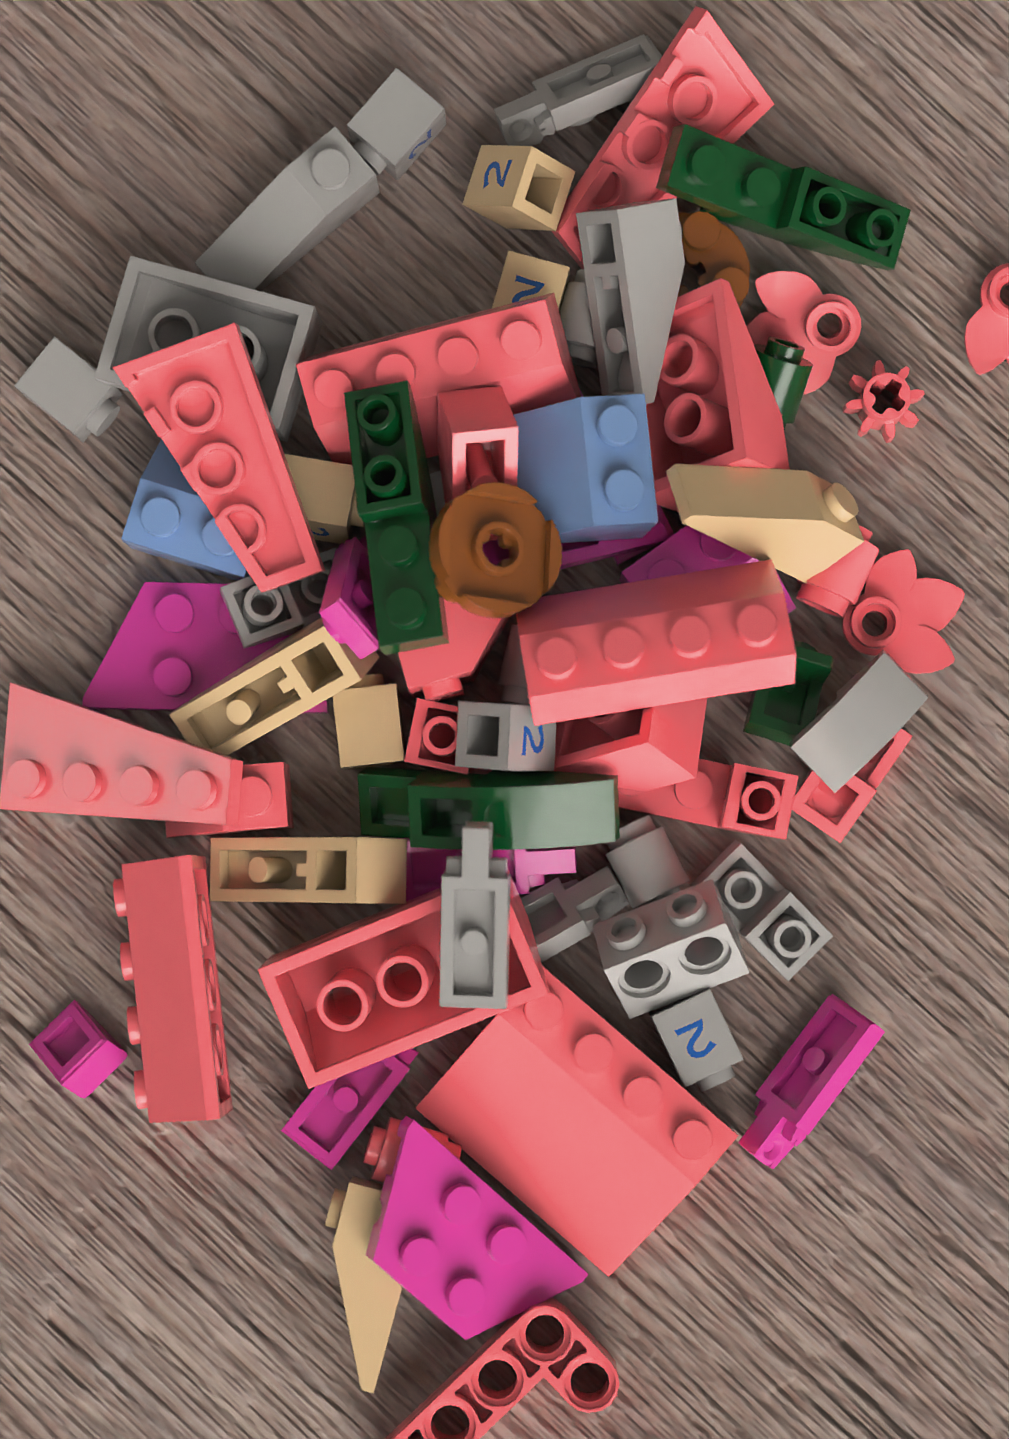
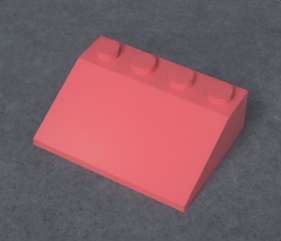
M542 965L549 994L496 1014L415 1109L440 1131L448 1134L454 1143L462 1145L463 1151L609 1277L699 1183L738 1135Z

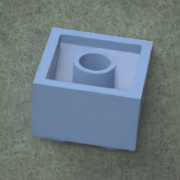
M645 393L579 397L514 414L518 425L517 487L527 491L538 501L533 505L541 511L546 522L550 519L553 520L559 532L561 543L643 538L658 523Z
M161 439L140 478L121 540L131 549L235 581L249 577V573L216 525L214 517L198 493L194 492L181 472V467Z

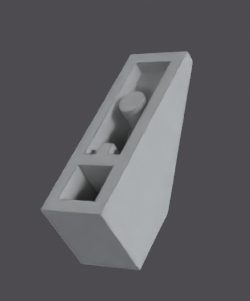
M335 126L286 166L195 261V264L207 277L262 291L380 193L377 176Z
M676 198L633 202L576 213L602 396L645 393L646 404L653 403L655 400L685 265L682 227L679 221Z

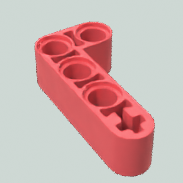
M549 1298L539 1304H534L527 1310L510 1318L385 1439H420L421 1435L414 1432L416 1429L421 1431L424 1439H480L543 1378L551 1384L568 1404L578 1411L587 1413L599 1412L611 1405L617 1396L619 1379L616 1363L610 1353L565 1305L556 1299ZM540 1315L555 1317L563 1326L562 1336L557 1342L549 1346L535 1344L526 1333L527 1326L532 1319ZM494 1360L507 1362L515 1370L516 1380L505 1390L496 1391L489 1389L483 1384L479 1375L480 1370L485 1364ZM584 1363L600 1365L608 1374L605 1385L594 1393L579 1391L571 1382L572 1373L577 1367ZM443 1406H457L466 1413L469 1418V1425L464 1431L456 1435H447L436 1428L432 1416Z

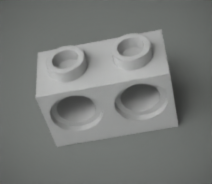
M713 879L592 925L603 970L629 1019L750 973L736 926Z

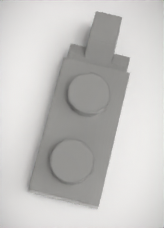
M643 34L533 81L534 91L494 109L504 140L508 146H533L540 144L545 135H553L555 131L569 126L586 124L599 113L625 102H632L662 55L648 35L645 36Z
M466 821V826L462 828V856L447 857L446 872L442 875L440 1007L506 1009L508 1006L511 874H507L508 858L492 857L493 822Z
M608 866L580 882L574 879L561 883L557 877L521 898L532 926L541 963L589 936L590 932H594L592 925L609 919L629 904L621 886Z

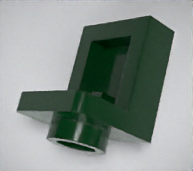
M794 641L796 651L795 684L753 690L743 732L790 746V741L815 719L822 686L832 670L834 658L819 653L813 646L800 641Z

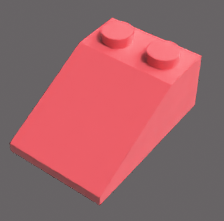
M720 278L677 297L655 400L653 403L646 404L656 504L679 513L666 473L675 464L788 470L790 468L782 415L729 281Z

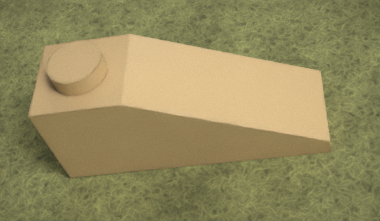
M675 464L666 471L682 523L759 561L772 559L776 569L804 583H807L805 581L826 570L864 542L855 517L858 514V506L851 493L839 483L831 484L807 470Z
M319 618L184 703L169 715L187 742L229 755L362 680L379 659V656L374 651L360 660L346 643H338L331 637L322 622V618Z
M368 837L211 838L210 901L406 904L407 839Z
M353 1176L348 1184L347 1191L335 1188L325 1226L336 1229L332 1247L360 1387L363 1391L374 1393L402 1286L365 1256L373 1224L377 1222L381 1215L380 1196L384 1184Z

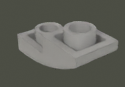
M336 547L320 553L326 571L276 589L261 592L251 576L220 587V593L244 649L293 634L321 618L319 611Z
M884 649L836 692L837 699L790 741L791 749L834 793L866 765L928 699V695Z
M734 840L691 883L692 886L713 879L736 926L737 932L787 981L833 937L812 913L789 890L784 888L737 840Z

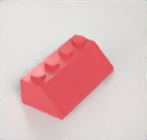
M554 292L311 355L296 364L311 421L332 462L352 465L344 397V393L408 381L418 415L426 458L438 455L437 392L502 386L513 415L581 397Z
M772 559L540 597L537 603L516 613L534 726L795 684L796 651L785 594Z
M183 855L121 864L123 878L114 879L113 894L117 916H127L130 942L120 944V960L124 980H134L137 1006L127 1007V1026L131 1045L141 1044L143 1070L134 1071V1092L138 1109L148 1108L149 1123L220 1119L233 1110L206 857Z
M512 877L510 880L508 1006L506 1009L440 1007L441 887L406 901V904H398L274 954L258 969V972L308 1089L549 994L532 926Z

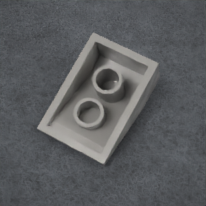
M130 256L94 379L130 392L124 386L113 367L236 323L241 330L278 438L281 441L288 442L303 391L296 364L313 355L322 320L315 306Z

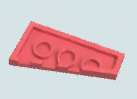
M695 6L566 199L557 230L552 231V233L581 269H584L576 213L633 202L677 198V196L656 188L673 127L686 124L734 144L775 105L706 9Z
M232 323L113 367L124 386L130 390L144 411V416L157 436L163 440L181 467V472L194 492L198 493L214 517L216 525L261 592H267L326 571L239 325Z
M10 683L0 809L238 826L243 769L242 760L172 736L160 734L143 728L141 725L91 710L89 707L42 693L40 690L25 685Z

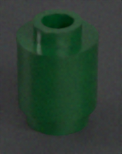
M769 337L766 345L754 344L781 412L785 430L786 424L794 423L813 364L802 358L805 351L804 347L785 339Z

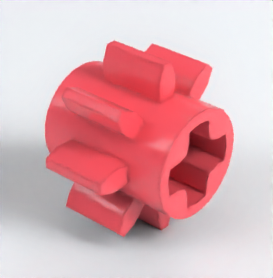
M878 360L872 367V378L869 381L861 376L853 375L848 384L860 395L858 399L851 400L844 405L843 413H857L862 422L858 429V436L862 437L867 434L870 428L882 430L883 439L886 443H889L894 439L896 432L895 424L898 421L905 427L912 429L917 424L919 419L907 409L910 404L920 401L925 394L924 390H910L909 385L905 381L909 374V367L905 366L898 374L885 373L882 361ZM886 389L895 397L891 402L892 408H888L883 414H880L872 408L876 400L874 395L879 396Z

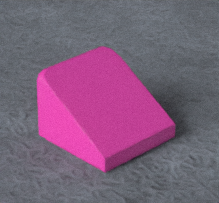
M73 1000L29 1043L30 1047L58 1082L81 1098L89 1096L128 1056L122 1046L76 1000Z

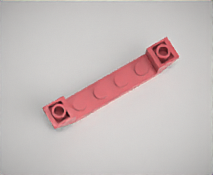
M417 698L404 762L444 772L467 775L468 773L487 775L493 770L455 767L458 706ZM699 759L695 779L646 792L618 787L619 808L718 829L786 840L798 776L738 763L728 765Z

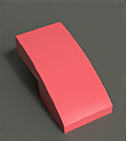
M901 728L836 793L811 769L795 793L792 810L841 843L877 792L876 788L913 736Z

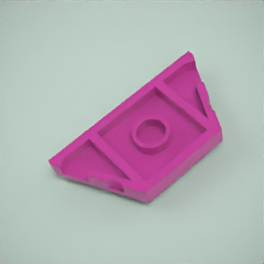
M144 582L85 692L82 705L90 709L174 711L290 635L244 649L220 593V587L228 585V583ZM326 699L303 713L329 714V703Z
M408 1116L403 1118L399 1123L397 1136L401 1137V1142L392 1175L386 1174L380 1196L381 1215L377 1222L373 1224L365 1256L465 1340L585 1280L589 1274L415 1120Z

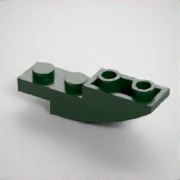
M686 124L673 127L656 186L659 190L701 206L700 212H708L715 216L717 220L796 247L883 270H894L911 211V209L807 166L790 168Z
M402 381L344 393L358 516L365 523L379 648L385 655L448 644L449 636L444 598L440 596L436 589V575L432 569L429 555L430 534L437 518L411 386L408 381Z
M366 767L357 774L361 835L410 839V847L462 850V828L466 826V821L493 822V850L582 846L616 842L620 838L618 775L492 770L487 775L471 773L467 775L455 772Z

